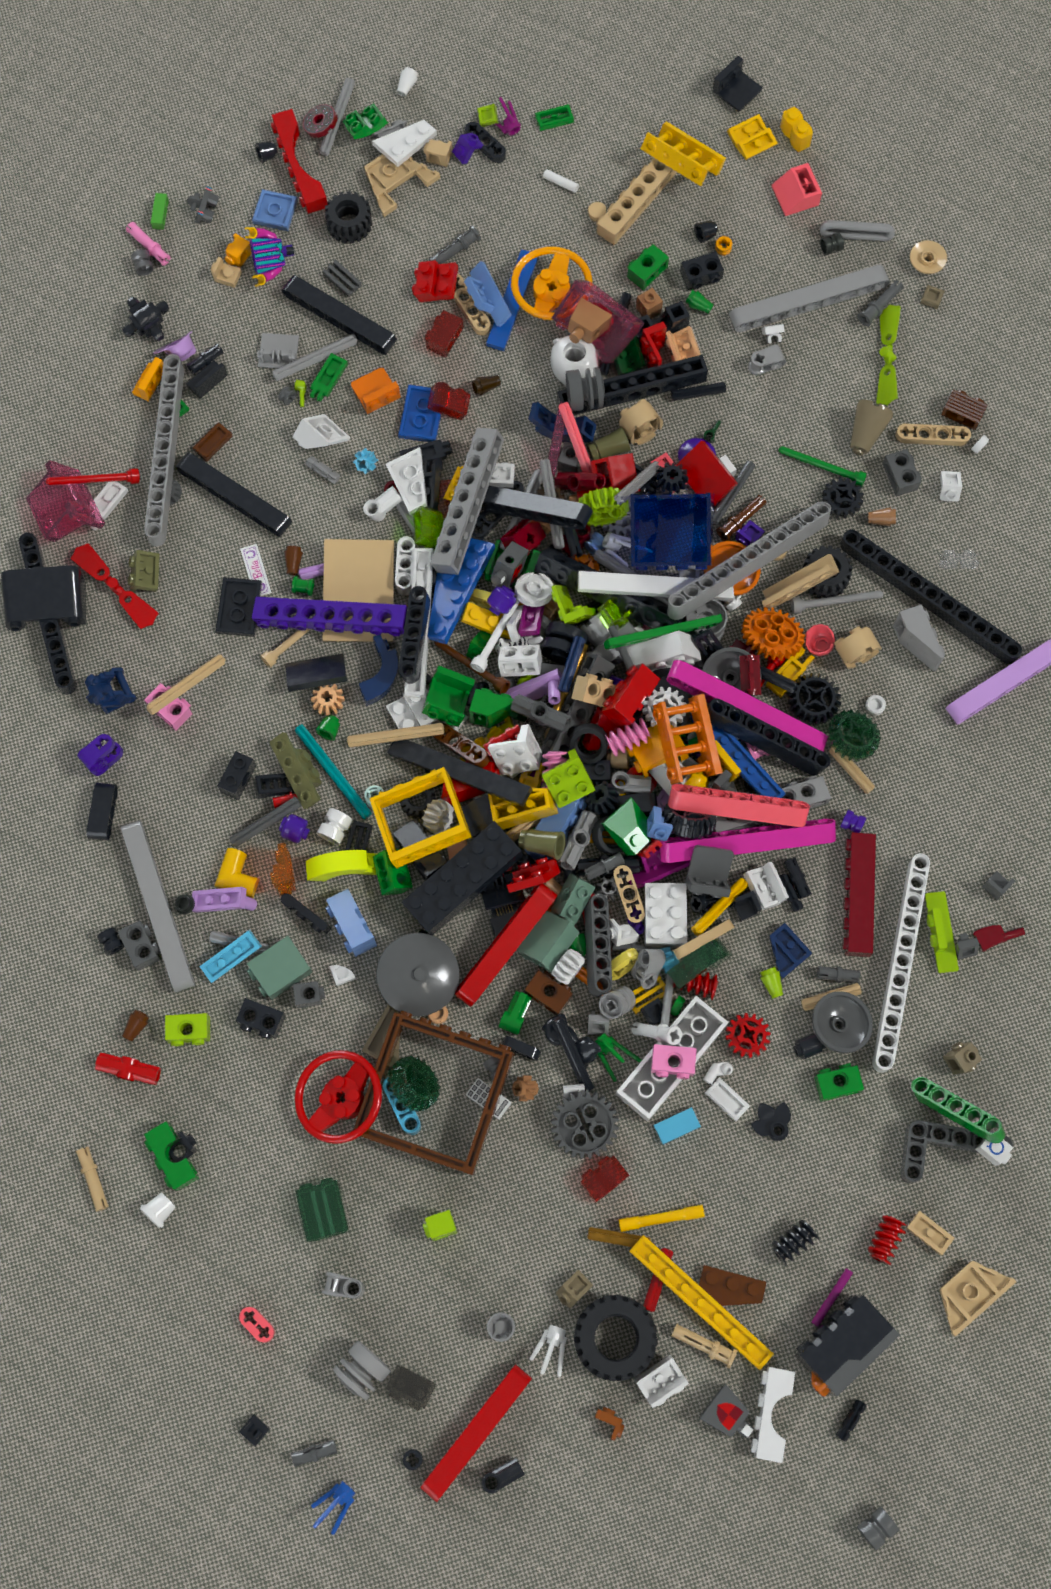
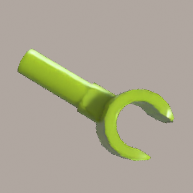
M296 380L294 389L300 391V407H304V395L307 386L304 381Z

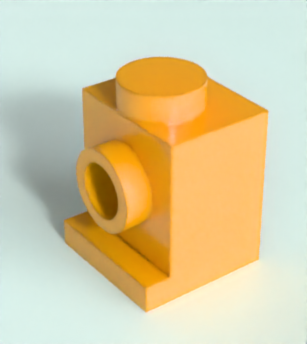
M235 233L233 235L234 241L229 243L226 248V257L224 259L228 264L241 268L252 253L250 242Z

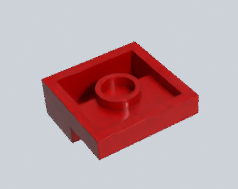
M436 260L419 262L418 268L414 270L416 284L412 285L413 295L416 296L419 302L454 299L458 265L456 262L438 264Z
M545 856L535 860L536 863L530 864L529 861L519 864L518 869L512 872L513 882L507 885L509 893L546 883L561 873L556 859H548Z

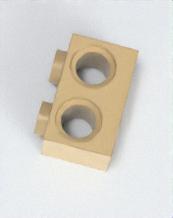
M586 673L585 677L577 675L571 699L604 707L603 702L607 697L615 693L616 690L614 688L616 685L613 684V680L603 677L599 681L596 675Z

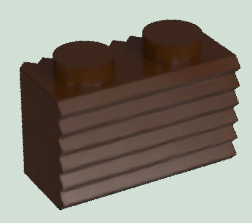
M953 389L941 415L976 430L988 404L980 398L974 399L968 396L962 390L956 391Z

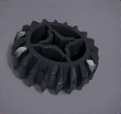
M810 673L809 678L803 675L801 680L796 679L797 687L795 691L788 693L790 698L788 699V704L792 705L790 712L796 711L794 717L801 716L800 721L804 722L806 719L808 720V725L815 721L816 726H818L820 720L826 724L828 719L832 720L834 718V714H837L839 711L838 707L841 706V702L838 701L841 699V694H837L839 687H833L834 681L827 682L828 676L822 679L820 673L817 677ZM800 692L804 694L803 697L806 699L804 705L799 700ZM825 694L828 695L830 700L829 707L825 705L826 702L823 699ZM810 709H815V710H817L818 712H812V711H809V710H810Z
M666 804L664 811H662L664 823L672 824L673 830L671 834H676L678 837L682 836L685 839L691 838L692 840L694 838H707L709 835H712L716 827L715 815L674 810L668 804Z

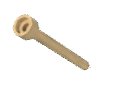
M306 629L305 631L297 630L273 651H265L260 656L261 659L271 668L276 664L279 655L311 629Z

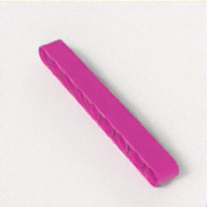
M673 661L666 679L671 685L693 696L704 694L708 704L715 698L721 699L824 752L828 736L823 732L684 661Z
M835 820L806 821L804 827L777 824L713 832L707 838H694L693 840L691 838L685 839L682 836L670 837L667 841L659 840L663 845L660 848V859L664 863L689 861L696 845L732 850L734 855L833 843L836 841Z

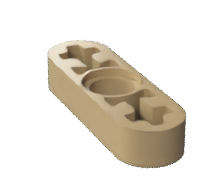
M625 865L618 866L614 870L613 876L626 916L629 921L638 923L644 919L645 910L632 871ZM620 869H623L624 872L628 871L629 875L626 876L627 882L631 880L632 885L620 888L619 884H624L622 878L617 877ZM631 888L635 891V897L632 900L624 898L623 892L625 889ZM638 900L639 904H635L636 910H641L642 914L639 915V919L636 920L635 917L630 916L633 910L631 906L627 908L626 903H633Z

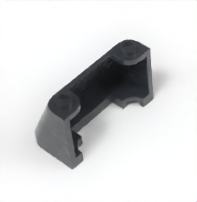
M66 565L6 570L1 573L5 625L8 630L21 631V629L25 628L26 622L63 619L71 627L86 624V581L78 567Z

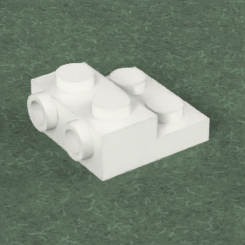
M426 688L425 698H405L403 694L402 698L386 705V709L398 729L439 723L438 719L430 718L422 713L428 692Z

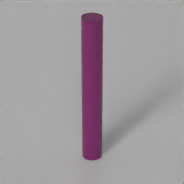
M846 1268L812 1319L811 1323L814 1326L818 1327L849 1281L853 1274L849 1269Z

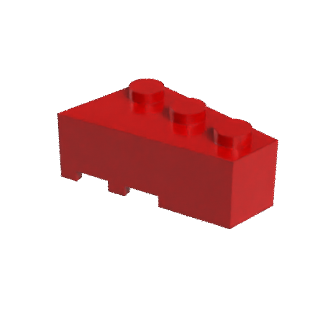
M643 663L632 665L626 672L628 676L625 680H621L614 688L616 690L615 693L607 697L603 702L604 707L600 712L618 727L633 724L635 718L632 716L636 710L641 711L644 706L642 702L646 697H650L660 681V678Z

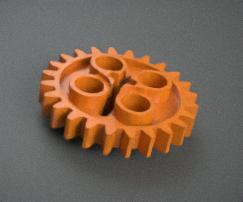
M764 607L763 611L757 608L756 612L751 611L750 615H746L741 633H743L742 638L747 639L745 644L752 645L751 650L757 649L758 655L764 653L765 658L769 655L772 660L778 657L782 661L783 657L790 659V656L795 657L796 653L800 652L805 641L803 640L805 634H802L804 629L799 628V622L794 623L795 617H788L789 613L783 615L781 609L775 612L773 607L771 611Z

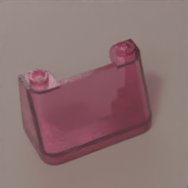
M575 280L551 319L556 322L555 325L561 330L568 329L570 318L581 298L610 313L612 319L609 329L594 340L592 344L598 350V358L606 364L613 363L641 330L644 322L592 282Z

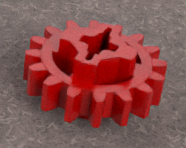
M745 1013L743 1018L737 1015V1022L731 1020L730 1025L732 1027L726 1028V1031L730 1034L726 1035L725 1039L731 1041L727 1045L728 1048L734 1047L733 1054L740 1052V1058L747 1054L748 1058L751 1059L753 1053L759 1057V1050L766 1051L764 1044H770V1040L766 1039V1037L771 1035V1032H766L769 1025H762L763 1018L756 1020V1014H753L751 1018L748 1016V1013ZM747 1023H752L756 1027L749 1026ZM738 1026L740 1033L737 1037H734L735 1029ZM745 1032H747V1034L751 1033L753 1035L751 1037V1040L749 1038L743 1037L745 1035ZM761 1034V1035H762L761 1043L758 1045V1042H757L756 1039H757V1036H759V1035ZM739 1045L748 1046L749 1049L742 1048Z

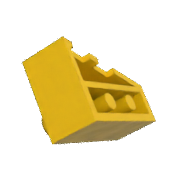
M532 788V792L524 807L488 794L493 821L502 830L558 814L556 802L547 788Z

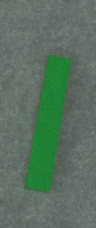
M721 614L613 637L604 642V647L606 650L645 642L676 631L686 633L704 629L708 625L713 627L720 624L723 620Z

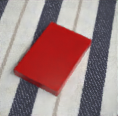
M703 440L676 464V466L682 464V469H687L688 484L710 510L738 484Z

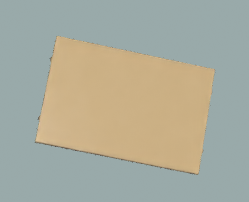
M324 539L323 600L393 604L394 540ZM334 615L329 616L327 620L332 619ZM353 616L348 617L346 621L351 620ZM372 617L367 618L365 622L370 621ZM391 618L386 619L384 623L389 622ZM325 630L322 641L373 642V636L375 635L370 632L355 634L351 631L337 633L332 630ZM389 633L381 634L382 639L386 638L388 642H393L392 635Z

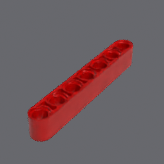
M545 884L535 886L457 987L454 994L469 1007L475 1004L557 897L554 891Z
M515 1364L421 1485L420 1489L436 1503L532 1380L531 1376Z

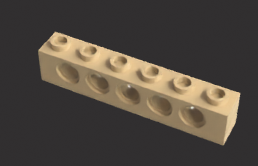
M652 157L649 165H645L640 175L631 181L629 188L621 192L616 203H612L607 213L598 219L596 224L597 234L615 245L677 172Z

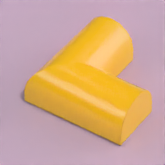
M227 848L214 887L218 889L244 887L247 889L246 896L254 898L260 879L241 873L247 857L246 853L234 848Z

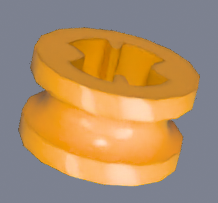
M721 236L716 240L715 250L719 255H728L732 249V240L727 236Z

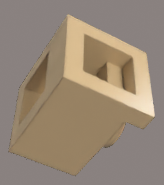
M430 139L429 143L426 142L424 146L426 162L447 167L452 155V141L444 143L440 140Z

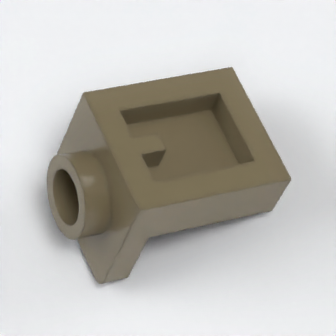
M577 1270L558 1289L556 1295L562 1304L567 1305L571 1309L592 1288L593 1284Z

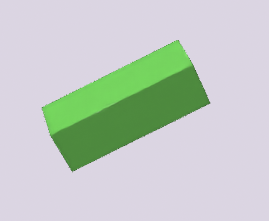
M155 193L151 217L152 229L164 230L169 203L167 194Z

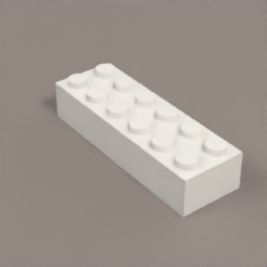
M695 996L671 1025L681 1029V1041L676 1045H671L667 1042H657L656 1044L696 1048L697 1063L729 1022ZM653 1048L616 1091V1096L647 1122L683 1080L678 1079L677 1075L668 1074V1077L655 1076L656 1073H651ZM672 1057L668 1059V1064L675 1068L679 1066V1061Z

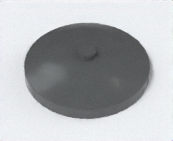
M412 933L399 937L385 948L377 964L376 982L381 996L394 1010L398 1012L402 1010L413 1014L412 1016H426L441 1010L453 998L459 983V966L454 953L442 940L429 934Z

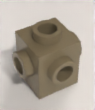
M957 1042L951 1046L952 1050L943 1056L953 1075L969 1073L977 1068L976 1064L982 1061L978 1049L972 1042Z

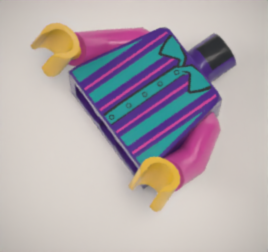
M245 227L250 232L249 236H245V238L249 239L254 270L255 274H257L252 276V279H258V284L255 285L257 287L274 279L282 271V266H285L284 257L294 256L293 245L282 246L281 239L277 238L276 234L264 228Z

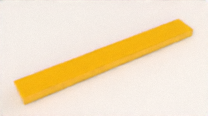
M642 1235L629 1250L757 1369L761 1370L774 1355L770 1349L645 1235Z

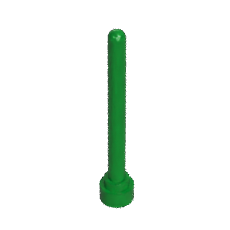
M781 446L779 448V453L849 478L852 482L856 481V486L862 487L865 482L866 472L855 471L854 473L787 447Z

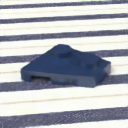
M786 923L782 924L769 936L781 979H784L812 955V952Z

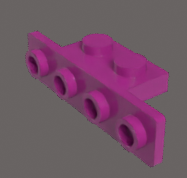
M655 847L657 851L655 853L649 852L651 856L648 859L640 857L644 870L640 871L639 874H633L637 889L643 888L645 883H652L674 872L681 871L689 866L690 860L673 863L661 862L660 848Z

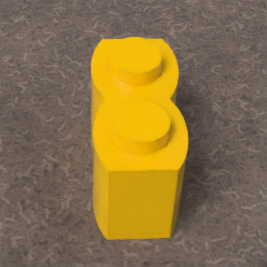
M792 107L783 111L780 127L783 134L790 138L792 147L798 152L809 148L813 130L803 120L800 110Z

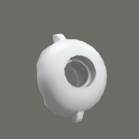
M569 336L553 340L551 368L555 377L565 387L566 371L579 369L581 378H584L585 370L589 368L591 377H593V368L598 367V355L592 343H587L582 339L578 343H573Z

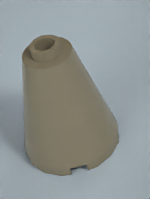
M864 399L859 400L856 406L850 448L853 449L852 452L860 456L868 454L893 418V411L880 403L879 406L872 405L874 401Z

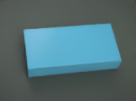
M692 1107L654 1125L662 1145L701 1127Z

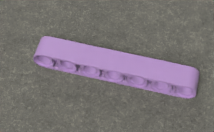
M1051 639L949 704L945 709L956 724L964 722L1051 665Z

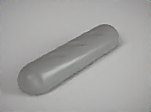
M826 220L820 226V233L823 237H830L832 234L840 232L843 239L885 242L890 241L895 236L894 227L884 223Z

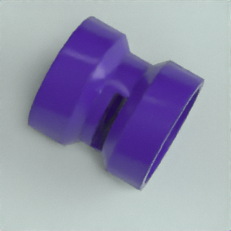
M848 809L840 827L860 833L867 818L862 815L857 816Z

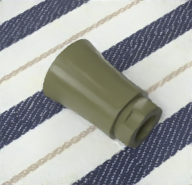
M622 427L587 445L592 460L631 452L630 444Z
M522 830L519 835L518 845L519 848L529 852L539 853L559 860L565 848V834L562 831Z

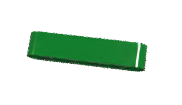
M917 1077L912 1081V1091L916 1099L922 1104L991 1143H1000L1004 1140V1128L1001 1121L995 1116L925 1077ZM926 1088L925 1091L919 1092L920 1089ZM944 1098L942 1101L936 1102L937 1099ZM956 1108H962L960 1111L954 1112ZM974 1118H980L977 1122H971ZM998 1128L996 1132H990L991 1129Z

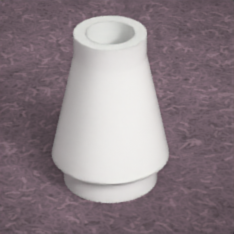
M405 67L401 71L396 92L403 97H406L418 80V73L414 69Z

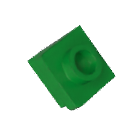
M480 630L470 642L466 656L473 660L474 657L480 655L491 635Z

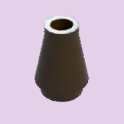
M498 375L476 377L475 380H472V388L476 395L480 394L482 396L492 389L501 386V380Z

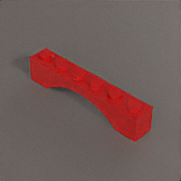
M289 109L273 114V123H270L273 134L277 133L276 141L279 149L282 148L284 151L281 154L284 163L289 164L287 170L290 178L295 180L293 182L295 192L300 193L301 197L298 198L301 207H305L307 214L325 209V206L328 205L327 197L321 182L307 174L295 157V147L300 132L293 110Z

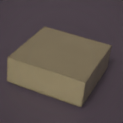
M927 285L920 303L938 309L945 291Z

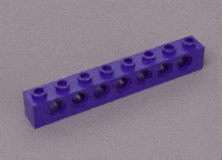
M256 597L252 619L261 628H269L271 626L283 630L295 628L301 631L314 629L319 632L332 630L337 633L351 631L355 634L370 632L374 635L389 633L392 636H400L404 633L407 606L399 604ZM334 615L332 619L327 620L329 616ZM353 616L351 620L346 621L348 617ZM372 617L370 621L365 622L367 618ZM391 618L389 622L384 623L386 619Z

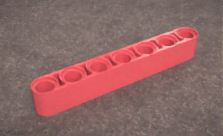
M684 784L672 785L668 806L674 810L795 827H804L806 825L810 808L808 803L798 800Z

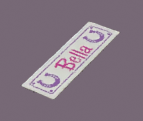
M257 544L240 548L249 579L262 580L261 596L272 593Z

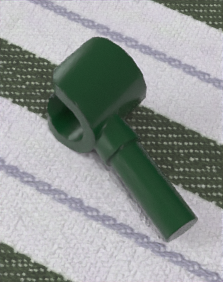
M717 420L711 430L704 432V440L707 435H711L710 443L715 441L716 430L721 424L720 420Z

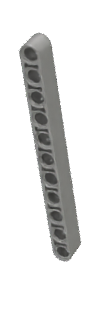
M176 354L166 356L163 362L144 528L150 544L156 547L163 545L166 541L184 380V367L179 356Z
M823 501L815 503L673 593L668 599V616L674 620L684 618L826 527L829 523L831 506Z

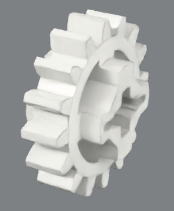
M660 687V692L654 689L653 695H650L648 698L646 697L647 701H643V707H645L643 708V714L646 715V722L651 720V727L657 724L652 713L653 705L664 701L666 708L685 705L686 703L683 702L684 696L678 697V690L672 693L671 687H668L667 691ZM686 713L668 716L670 725L677 727V721L682 723V716H686Z

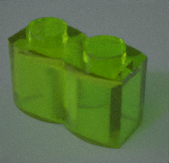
M420 506L414 513V540L417 545L436 548L437 539L440 536L444 521L440 511Z

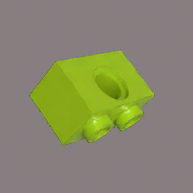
M207 1013L165 1015V1040L171 1043V1046H184V1043L192 1042V1045H204L205 1042L210 1041V1016ZM186 1026L193 1027V1030L189 1035L183 1034V1030Z
M450 1210L426 1217V1223L422 1224L426 1237H431L433 1242L458 1233Z

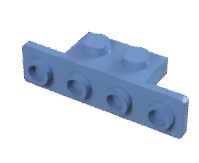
M480 261L471 270V277L468 276L464 283L468 288L467 292L474 300L475 307L480 311L483 310L490 313L496 325L501 327L511 317V312L485 263Z

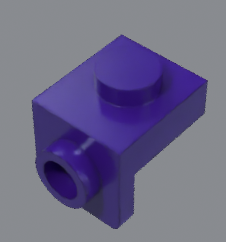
M474 133L462 134L452 153L462 164H468L474 150L481 149L483 144Z
M749 520L741 530L739 529L736 532L735 540L748 547L759 540L765 531Z

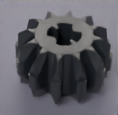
M675 461L672 462V465L666 462L664 467H659V473L656 474L657 486L662 487V492L668 490L669 495L673 491L679 494L680 489L684 490L686 488L685 483H688L689 479L686 476L687 469H682V464L675 466Z
M596 781L595 791L586 795L587 799L585 802L591 812L600 816L603 813L609 815V810H615L614 805L620 804L617 799L620 796L619 792L613 784H609L607 781H603L602 784Z

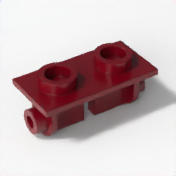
M760 655L739 656L741 691L748 695H761Z

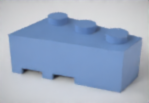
M349 889L326 899L328 906L325 908L330 918L335 917L337 921L335 927L339 935L344 934L347 941L343 943L348 953L353 952L356 957L377 946L372 932H370Z

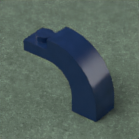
M539 402L532 403L528 420L536 426L535 431L550 439L570 443L571 440L562 416L552 413ZM586 416L575 417L583 442H593L597 424Z
M381 635L373 636V643L382 662L381 669L373 678L359 683V690L366 706L384 698L393 688L398 675L396 649L388 651L390 649L386 638L382 639Z

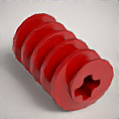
M683 964L678 970L673 988L677 983L681 991L687 986V993H690L694 988L696 996L703 991V998H706L710 993L711 1000L713 1001L719 981L717 974H714L710 979L708 971L702 976L701 969L694 973V969L691 966L686 971V965Z
M883 1215L882 1220L885 1223H879L878 1225L882 1231H875L874 1234L878 1239L871 1240L875 1247L869 1246L867 1250L872 1254L869 1256L875 1260L891 1265L892 1263L887 1257H895L891 1249L898 1250L894 1242H902L898 1233L905 1234L906 1232L901 1227L907 1225L891 1216Z

